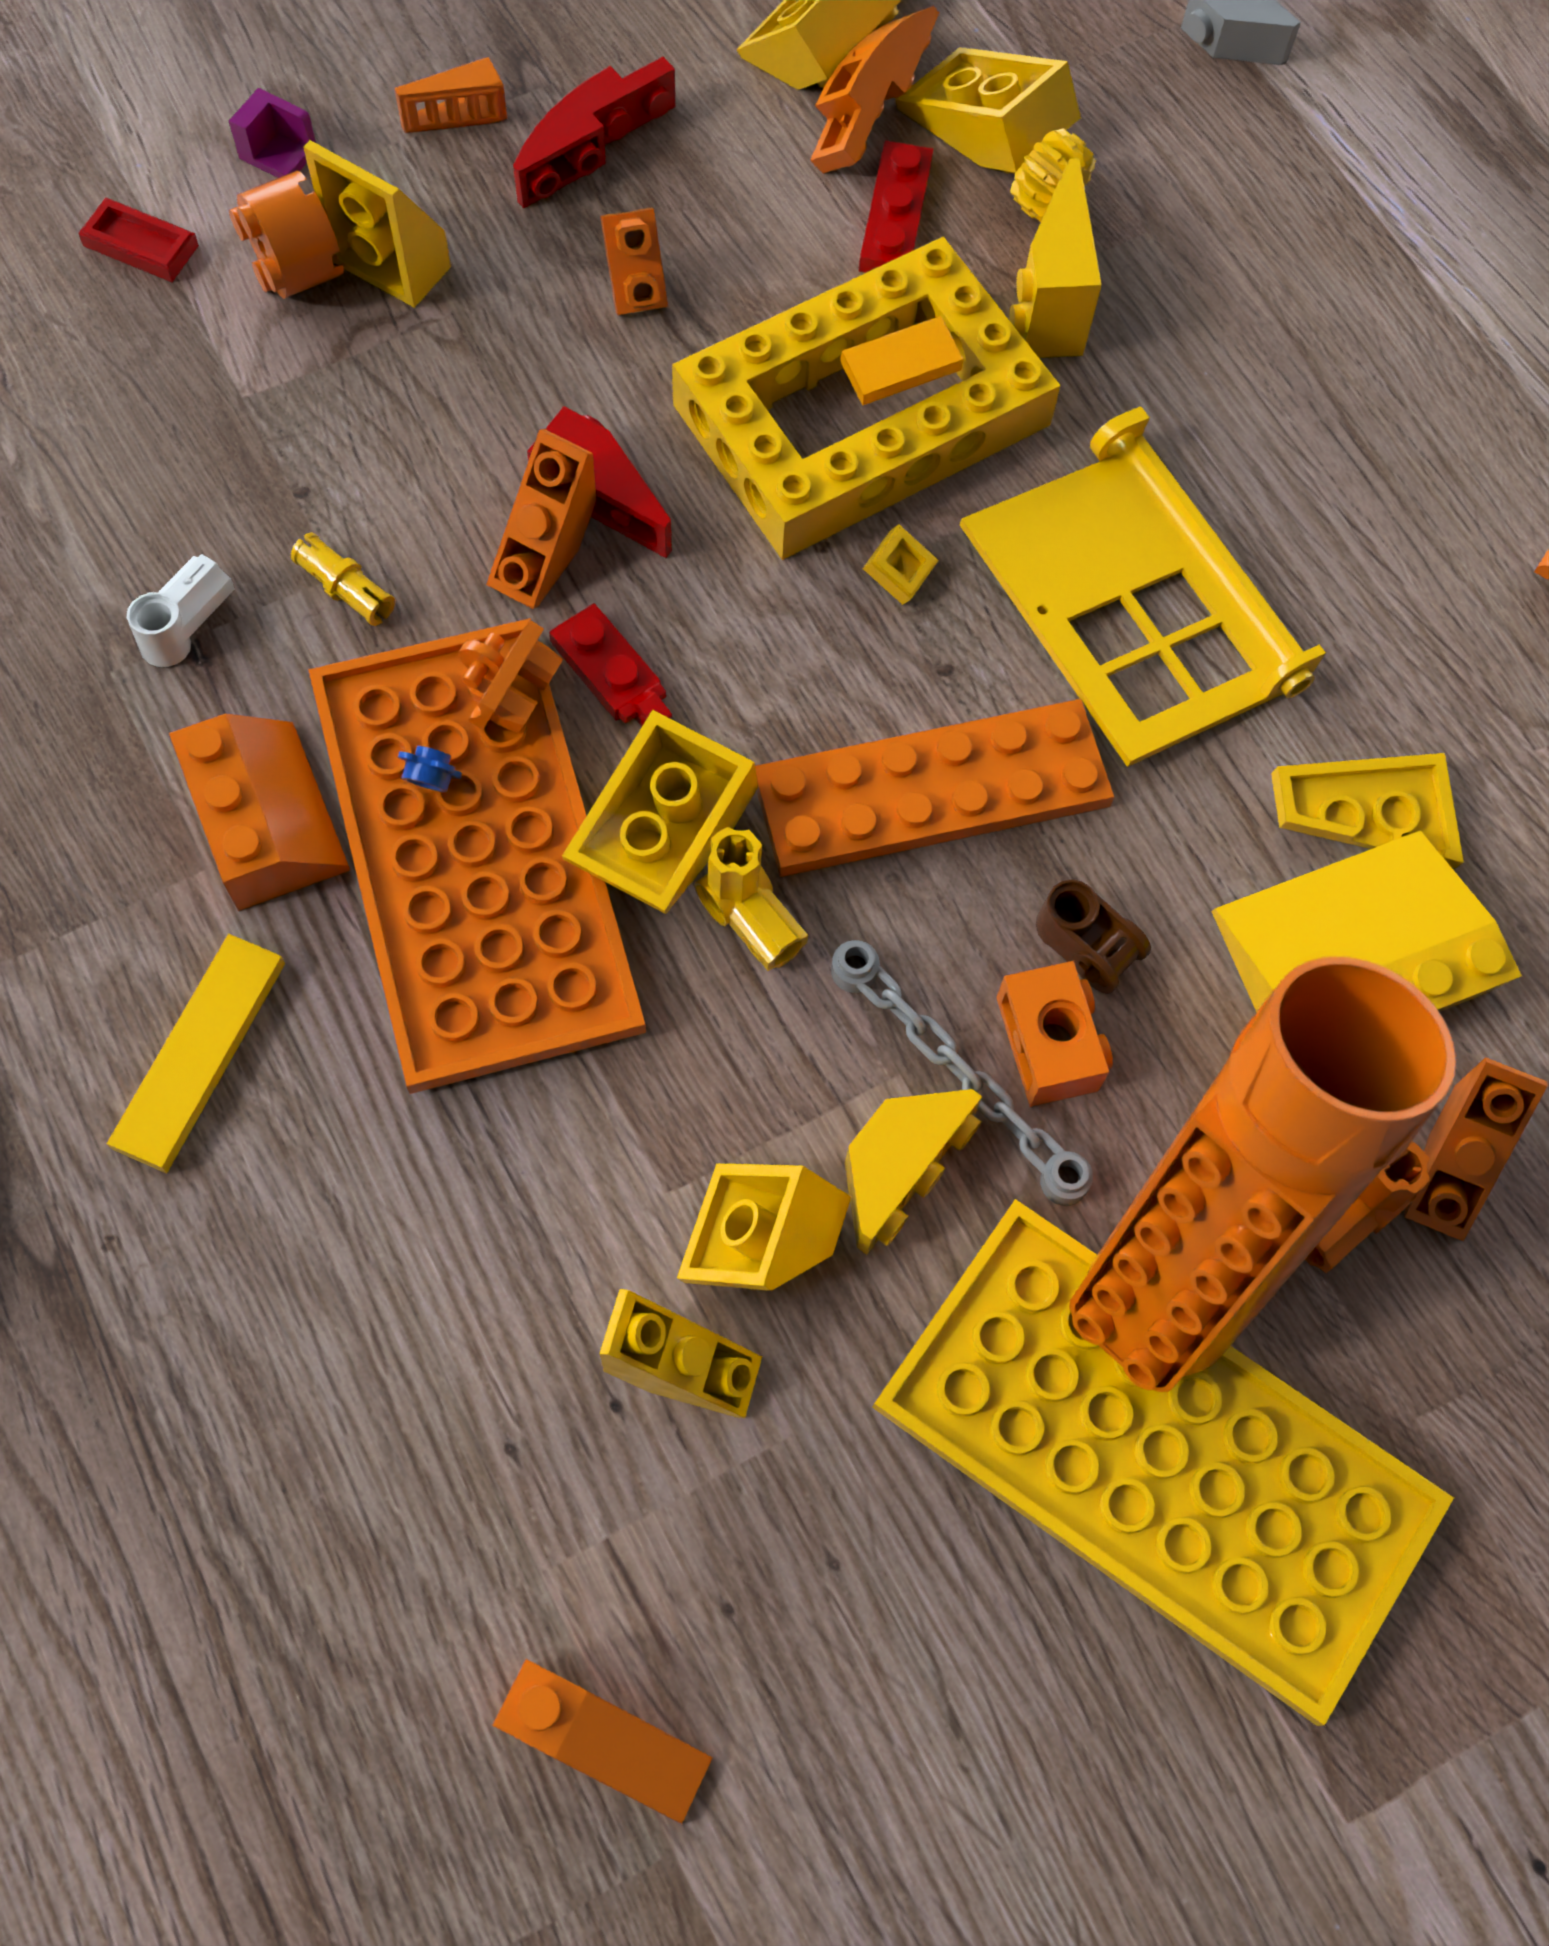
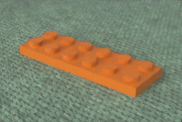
M1081 699L755 766L758 783L757 794L780 877L1111 807L1114 799V794Z

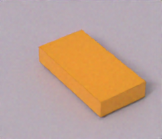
M941 316L841 352V364L862 406L961 371L964 360Z

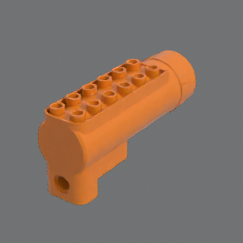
M1324 957L1303 963L1290 971L1242 1029L1233 1045L1227 1062L1093 1260L1087 1276L1069 1303L1070 1312L1073 1317L1072 1322L1076 1331L1086 1341L1100 1346L1123 1367L1127 1377L1134 1384L1145 1390L1169 1392L1184 1376L1201 1372L1217 1362L1379 1172L1395 1161L1407 1149L1448 1092L1455 1074V1049L1449 1029L1431 1001L1400 975L1380 965L1361 959Z

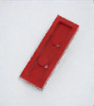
M884 141L860 254L859 272L867 273L915 250L934 148Z

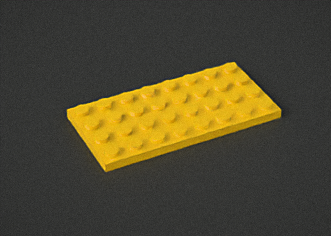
M1015 1199L877 1398L872 1408L1316 1726H1325L1454 1497L1232 1346L1209 1368L1184 1376L1169 1392L1145 1390L1138 1387L1127 1377L1123 1367L1100 1346L1086 1341L1076 1331L1072 1322L1073 1317L1069 1307L1070 1300L1087 1276L1097 1254Z

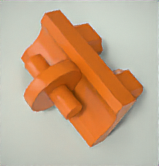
M650 207L624 213L601 215L616 314L622 315L668 307L654 208Z
M529 619L505 659L499 653L505 641L495 633H490L484 643L475 640L464 642L458 653L461 662L468 668L462 678L463 683L470 688L477 689L483 678L491 681L470 716L469 722L483 730L488 721L491 720L499 726L519 734L538 702L511 686L516 675L518 674L544 691L563 661L553 650L538 641L544 630L543 627Z

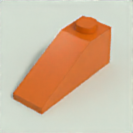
M525 1659L492 1725L681 1824L713 1758L528 1659Z

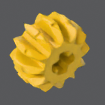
M1064 128L1047 133L1042 142L1035 143L1030 154L1024 157L1022 166L1015 172V180L1012 183L1010 193L1021 206V210L1031 218L1042 221L1069 159H1080L1084 187L1091 181V173L1095 169L1096 159L1093 157V152L1085 146L1086 143L1076 134H1070Z

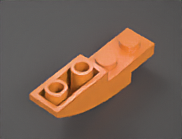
M934 6L897 19L876 29L853 47L837 66L815 105L828 119L810 159L822 173L850 167L857 163L865 153L867 147L866 140L872 126L883 111V101L899 98L909 90L914 81V71L922 53L930 44L931 32L940 13Z

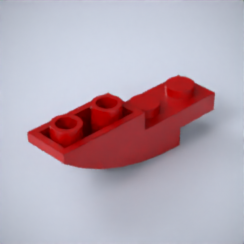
M663 56L623 78L610 65L588 78L550 109L533 129L513 164L517 202L523 209L540 199L551 196L555 191L582 176L590 175L597 168L606 164L605 145L621 139L632 130L663 116L669 110L676 107L675 68Z

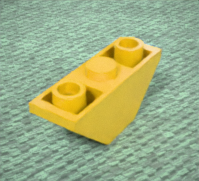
M968 1089L885 1099L850 1143L845 1159V1171L848 1191L851 1196L850 1205L856 1245L864 1254L867 1255L878 1240L886 1246L892 1242L909 1218V1215L902 1211L915 1192L925 1198L946 1169L938 1162L951 1145L961 1151L975 1134L982 1122L975 1117L982 1096L976 1091Z
M619 1289L599 1353L604 1372L649 1393L736 1418L746 1417L762 1356L626 1289Z

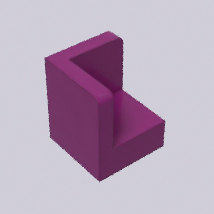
M259 87L228 121L239 159L277 178L300 171L307 163L303 147L309 140L316 143L310 115L306 110Z

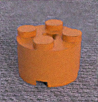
M300 171L292 172L239 193L237 195L238 206L229 210L231 221L238 236L242 241L250 240L258 260L252 262V267L262 289L266 293L273 290L284 299L339 277L344 273L343 264L333 266L331 255L339 253L340 249L328 216L315 191L305 195L298 183L307 180Z

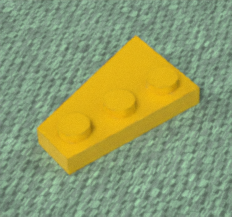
M1445 753L1277 766L1271 773L1279 828L1368 849H1373L1421 830L1452 868L1456 869L1464 863Z

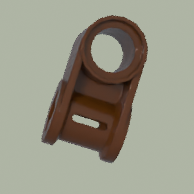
M1065 880L1053 886L1037 915L1036 929L1043 942L1054 949L1067 962L1074 961L1078 974L1083 979H1087L1091 987L1102 993H1112L1119 985L1118 977L1135 960L1141 961L1151 953L1150 941L1144 932L1132 921L1121 916L1095 893L1089 885L1082 881ZM1063 907L1070 909L1077 915L1079 922L1070 923L1064 921L1056 913L1055 908ZM1113 951H1116L1112 957L1107 958Z

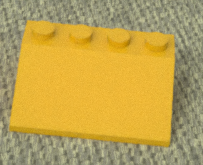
M1421 830L1217 907L1211 911L1256 1012L1290 971L1303 963L1324 957L1356 958L1389 969L1420 990L1431 1001L1438 1012L1489 993L1522 976L1496 920Z

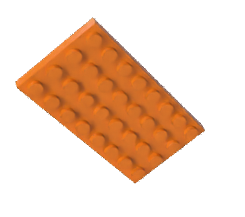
M529 619L308 669L409 1094L646 1033L644 1016L606 882L563 860L562 857L587 815L550 684L543 691L518 674L516 675L511 686L538 702L519 734L499 726L491 720L488 721L483 730L468 721L491 681L483 678L477 689L465 685L462 678L468 668L461 662L458 656L459 650L467 640L484 643L490 633H495L505 641L499 651L505 659ZM417 746H424L449 754L451 756L449 765L454 766L456 771L462 773L461 779L451 778L447 792L427 789L404 781L401 777L406 761L398 758L399 751L415 754Z

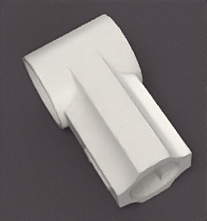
M203 554L199 557L193 556L158 593L150 592L141 595L129 606L127 610L128 623L142 657L149 664L157 667H169L184 660L191 648L189 637L234 591L231 578L221 570L216 562Z

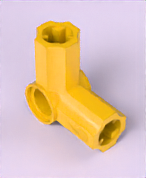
M726 827L711 838L708 874L695 882V891L701 903L714 920L722 926L729 924L767 971L773 968H780L792 960L801 948L808 943V934L772 893L773 887L770 879L761 866V842L750 829L738 831Z

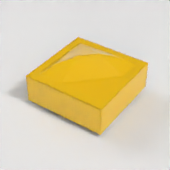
M898 524L889 531L862 569L903 605L913 598L939 560Z

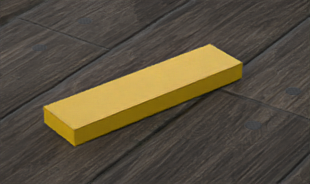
M228 933L106 1143L112 1150L166 1174L168 1173L285 966L281 955Z

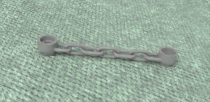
M859 940L847 941L841 944L834 952L832 958L831 975L835 984L842 990L850 993L862 992L878 1008L890 1009L906 1025V1034L909 1040L931 1062L937 1065H946L962 1082L963 1090L973 1089L977 1092L982 1089V1082H984L1003 1102H997L994 1105L995 1112H993L981 1100L978 1110L989 1120L1002 1122L1020 1140L1021 1152L1041 1172L1040 1185L1045 1196L1052 1202L1064 1206L1073 1205L1081 1201L1093 1182V1172L1088 1161L1077 1153L1065 1151L1045 1131L1037 1128L1032 1129L1014 1111V1102L1010 1095L990 1075L985 1072L974 1071L957 1054V1045L953 1038L934 1019L926 1015H918L901 998L900 986L880 966L879 956L870 944ZM850 956H859L866 961V965L863 968L855 969L850 967L845 960ZM877 976L890 988L882 992V999L870 988L875 983ZM925 1025L946 1044L938 1047V1055L917 1036L923 1035L926 1032ZM1039 1139L1055 1153L1046 1164L1031 1150L1040 1146ZM1061 1167L1074 1169L1078 1174L1079 1181L1074 1184L1064 1182L1058 1174V1169Z

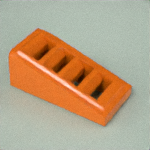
M489 57L395 88L400 122L405 133L490 124L507 119L504 86ZM437 100H444V102L437 104ZM424 102L425 108L417 111L416 103Z

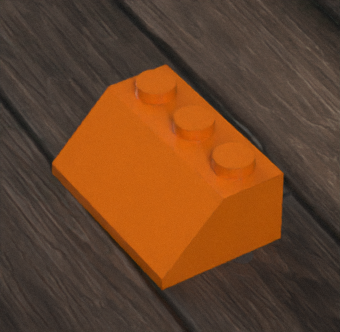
M225 713L169 733L221 879L238 911L350 871L293 722Z

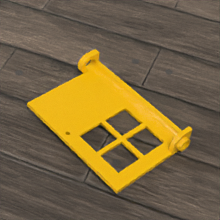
M1141 406L1114 417L1094 434L1090 441V449L1099 462L961 518L959 524L1127 767L1284 694L1287 698H1291L1300 694L1315 680V676L1312 673L1326 654L1320 644L1306 651L1301 649L1143 437L1150 417ZM1181 573L1211 613V616L1163 637L1132 594ZM1119 600L1150 643L1099 665L1069 621ZM1220 626L1252 670L1203 693L1171 648ZM1158 654L1190 699L1139 722L1108 677Z

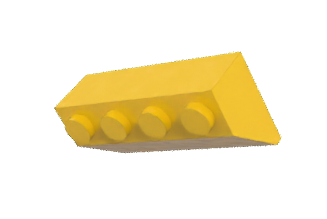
M784 0L736 50L742 59L797 90L816 83L820 88H823L837 66L853 47L874 29L880 28L896 17L899 13L897 5L901 0Z

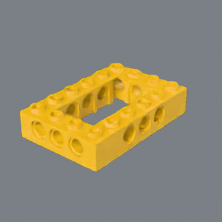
M944 236L672 364L673 406L782 560L1051 426L1061 386ZM941 316L964 359L962 370L956 372L962 381L802 459L768 412L772 408V403L804 387L807 390L817 387V381L843 369L841 364V352L843 350L915 325V320L919 324Z

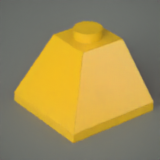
M716 1163L677 1279L689 1284L772 1291L833 1255L851 1196L803 1165Z

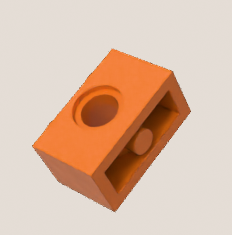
M1074 961L1004 976L996 998L1029 1107L1098 1092L1109 1074V1069H1112V1051L1107 1037L1104 1034L1097 1035L1091 1016L1095 1011L1093 992L1087 979H1079ZM1048 1024L1060 1025L1068 1031L1071 1040L1056 1041L1047 1035L1043 1026Z

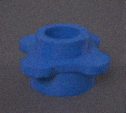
M417 746L415 754L399 751L398 758L406 761L401 777L404 781L427 789L447 792L451 778L461 779L462 773L456 771L454 766L449 765L451 759L449 754L424 746Z

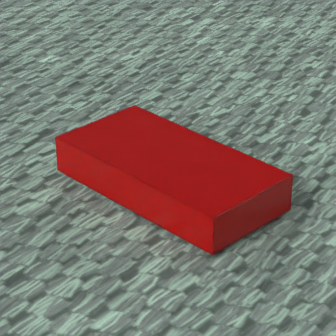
M105 197L78 233L84 247L172 283L199 247L195 233Z

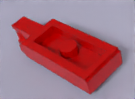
M595 603L549 631L550 642L615 721L621 719L626 724L635 718L642 727L652 710L668 718L673 717L662 701L667 697V692L661 685V680Z

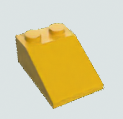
M963 47L956 49L912 85L904 95L895 99L898 110L980 167L1002 170L1008 174L1015 173L1022 166L1024 157L1030 154L1035 143L1042 142L1047 133L1062 128L1068 130L1081 118L1068 61Z
M309 140L303 148L313 189L328 216L340 249L339 253L331 255L332 262L337 265L343 264V268L415 308L451 268L445 230L399 188Z
M1080 159L1068 160L1031 243L1026 268L1019 269L1017 273V297L1019 303L1011 305L1009 320L1039 358L1084 355L1102 286Z
M652 710L563 853V860L667 914L708 863V857L711 854V838L726 827L734 829L757 791L758 783L755 762Z

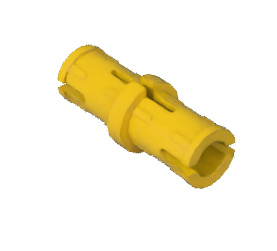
M312 532L304 535V539L311 544V548L301 539L295 543L291 551V560L321 582L323 588H325V594L336 601L342 599L372 626L382 623V619L375 614L376 611L385 619L390 616L395 607V598L363 574L362 566L349 557H341L321 541L319 536Z

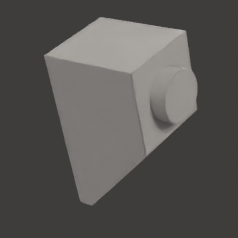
M1188 0L1181 29L1213 58L1282 65L1289 59L1301 22L1276 0Z

